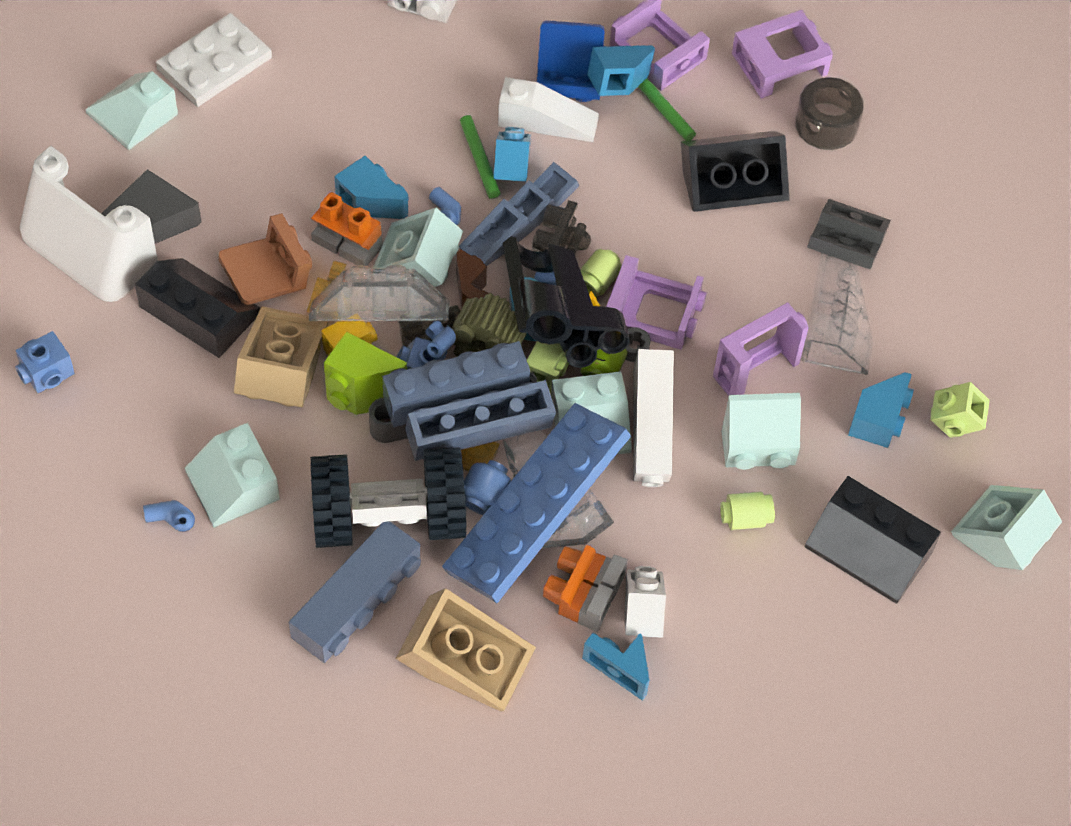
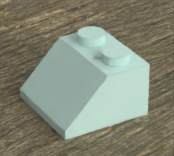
M437 207L393 222L370 276L376 280L416 291L438 287L448 277V269L459 249L458 244L463 231Z
M622 372L552 380L551 398L556 410L554 417L555 427L573 404L577 403L625 427L630 434L628 400ZM631 437L617 454L631 453Z
M800 393L729 395L721 431L725 466L746 470L755 466L785 468L789 465H795L800 450Z
M248 423L214 436L185 467V472L213 527L280 500L277 478Z
M990 485L951 533L957 540L995 567L1023 570L1032 561V558L1044 543L1051 538L1054 531L1062 523V520L1044 489Z

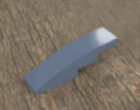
M553 162L534 183L528 180L509 201L503 199L459 245V248L469 255L479 257L488 266L504 254L503 242L510 236H514L520 242L579 187L578 181Z

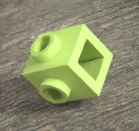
M971 382L937 390L934 395L930 420L950 438L984 430L986 428L990 400Z

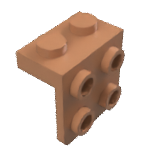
M282 213L270 216L266 238L223 249L218 255V260L238 297L246 305L306 289L309 271L312 269V259L309 252L303 250L298 241L294 226L288 224Z

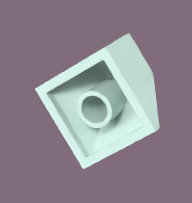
M153 71L134 74L85 109L86 113L128 150L178 115L174 89Z

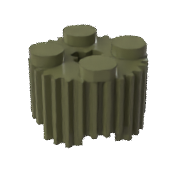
M492 293L485 295L484 298L480 297V299L476 297L474 299L467 298L451 328L456 334L455 343L453 344L456 346L453 353L458 357L462 353L490 349L500 343L510 344L520 341V344H522L527 332H519L515 311L510 310V303L506 298H500L499 295L494 296Z

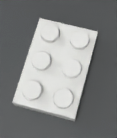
M229 13L157 60L156 65L157 70L193 104L199 107L271 59L272 52L251 30L232 13Z

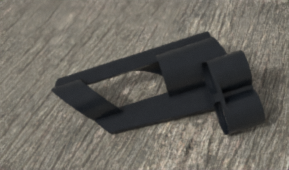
M510 236L503 242L519 332H528L534 340L540 343L560 344L566 355L567 362L578 368L591 365L596 360L598 349L609 354H616L626 349L629 344V335L623 313L611 307L593 306L573 250L548 243V248L545 251H531L520 245L514 236ZM522 265L535 272L549 273L554 271L556 285L524 279Z

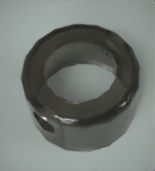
M833 77L815 79L805 86L800 95L795 120V127L799 136L807 144L818 149L835 150L844 148L853 142L858 133L863 114L864 100L859 90L845 80ZM822 103L833 104L846 112L837 116L827 115L820 112L815 105ZM808 122L815 125L819 132L812 131Z

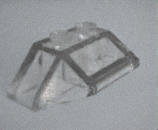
M357 265L350 269H344L312 301L309 321L449 320L450 300L415 269H406L402 265H390L385 269H371V267L366 265Z

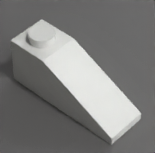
M505 77L499 100V127H520L528 132L588 142L594 141L599 113L537 82Z

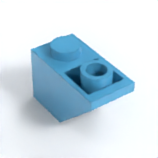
M654 46L593 47L588 76L598 95H630L649 76L655 52Z
M505 127L504 132L499 131L496 139L494 179L527 182L531 134L524 133V128Z
M363 156L334 176L335 194L342 197V202L353 208L361 207L370 212V217L404 219L408 216L409 196L404 187L400 184H395L387 177L385 170L379 164H374L366 156Z
M904 372L863 389L848 436L886 448L889 447L892 436L900 437L906 418L899 415L901 407L909 408L914 389L908 388L912 374Z

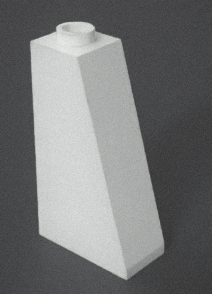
M638 349L633 368L634 481H641L642 486L661 487L663 482H669L672 476L674 350Z

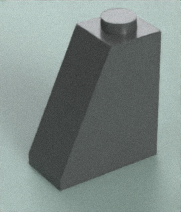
M148 169L101 213L106 216L113 209L123 205L139 209L150 217L155 244L197 227L202 222L199 202Z

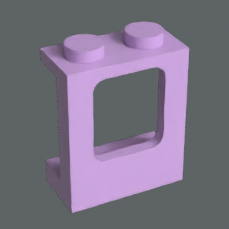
M662 0L642 1L636 9L626 16H620L614 21L611 26L610 46H631L627 43V40L649 26L654 27L677 47L651 65L647 78L662 91L707 59L710 38L702 31L691 37L660 10Z
M802 10L736 32L732 55L760 98L772 95L775 82L816 68L822 77L828 75L830 62L833 58L829 44L823 42L817 33L814 22L809 20ZM793 28L792 33L806 53L783 60L778 57L766 37Z
M626 255L606 307L618 309L623 313L627 329L633 327L641 328L649 334L651 341L682 350L686 337L692 339L698 319L693 318L695 310L701 312L705 303L707 292L701 291L704 277L697 276L694 286L638 271L639 259ZM650 293L687 305L678 332L642 323L636 319L644 295Z
M787 302L720 339L713 377L728 396L743 395L749 371L780 353L786 357L793 367L799 365L809 328L805 317L800 312H796ZM777 326L773 337L748 351L744 349L745 343Z

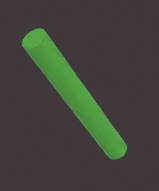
M646 78L638 86L639 89L685 141L692 140L696 136V132L649 79Z
M470 115L463 116L460 119V124L488 198H497L501 192L496 179H494L493 171L474 121Z

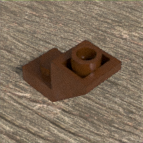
M460 249L456 253V275L462 309L467 298L474 299L476 297L480 299V297L484 298L489 293L483 290L487 285V266L479 257L469 255Z

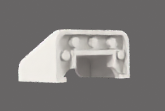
M50 146L34 161L20 223L22 239L29 247L97 298L106 302L117 301L135 287V283L158 261L150 217L129 205L119 206L106 216L102 215L65 188L63 178L67 175L69 169L67 159L62 153Z

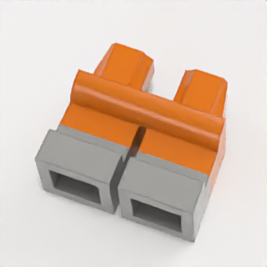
M333 192L328 193L320 203V208L311 217V220L317 222V227L311 233L312 241L335 254L339 252V256L363 269L367 267L383 245L381 222L370 217L369 211L361 207L353 208L342 202V197Z
M586 544L583 552L564 546L557 562V569L571 574V576L566 581L551 574L544 586L543 597L559 605V615L598 632L611 606V602H613L625 577L628 559L615 554L611 559L596 553V550Z

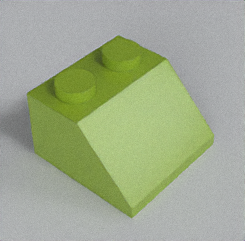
M346 332L324 361L327 400L339 410H348L356 415L369 412L370 405L375 400L383 398L382 376L388 375L397 369L407 370V362Z

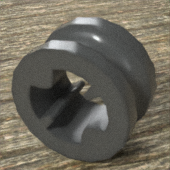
M637 327L627 329L629 344L626 347L628 353L625 360L635 362L638 349H650L651 339L649 334ZM633 341L640 342V346L637 345V349L630 348L629 345H632Z

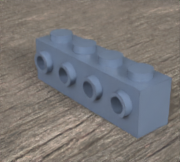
M520 341L510 344L500 343L490 349L478 352L469 351L455 358L443 361L433 360L423 366L408 370L397 369L388 375L382 376L383 399L392 425L396 427L406 424L408 413H412L417 409L441 406L453 400L474 398L490 391L507 390L530 382V368Z
M546 380L535 383L527 382L507 390L490 391L474 398L457 399L445 405L417 409L412 413H408L405 430L414 460L418 461L424 459V449L460 447L462 450L551 428L556 410Z
M390 521L383 522L289 621L291 638L324 664L332 655H339L347 646L349 637L357 628L363 629L370 622L373 611L381 602L387 603L394 596L397 585L404 577L410 578L418 570L421 564L420 543Z

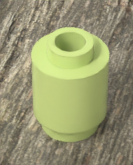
M597 249L580 269L588 292L592 291L595 297L603 295L620 272L622 266L620 258L613 251Z
M763 492L727 494L726 502H721L720 504L722 523H728L730 530L762 528L767 523H774L775 509L771 494L764 495Z

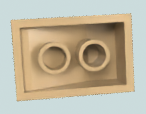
M262 306L237 358L234 393L244 395L250 399L278 402L284 406L303 407L322 348L321 330L328 327V320Z
M445 588L428 596L395 659L429 680L502 712L511 699L536 647Z

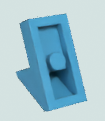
M592 633L584 643L582 659L643 701L647 696L650 679L642 634L640 633L627 650L622 653L615 642L608 638L602 639L595 633Z

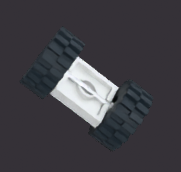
M460 447L424 449L425 488L423 479L351 483V493L347 454L310 457L316 548L353 545L351 507L353 524L361 523L363 526H377L385 521L412 524L418 522L419 519H427L429 540L466 538L465 491Z

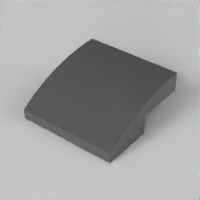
M828 199L821 212L818 224L810 237L807 248L871 270L891 220Z

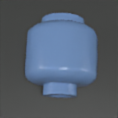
M489 460L487 464H473L464 480L465 506L480 515H484L511 482V479L506 475L508 469L494 460Z

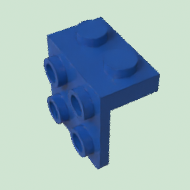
M543 21L540 27L536 82L577 101L589 102L591 100H600V96L588 76V69L593 47L604 46V27L600 24Z

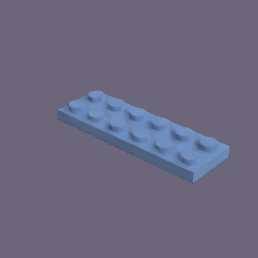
M574 403L503 490L497 501L490 506L466 538L442 565L443 569L450 576L498 603L629 440L631 435L628 430Z

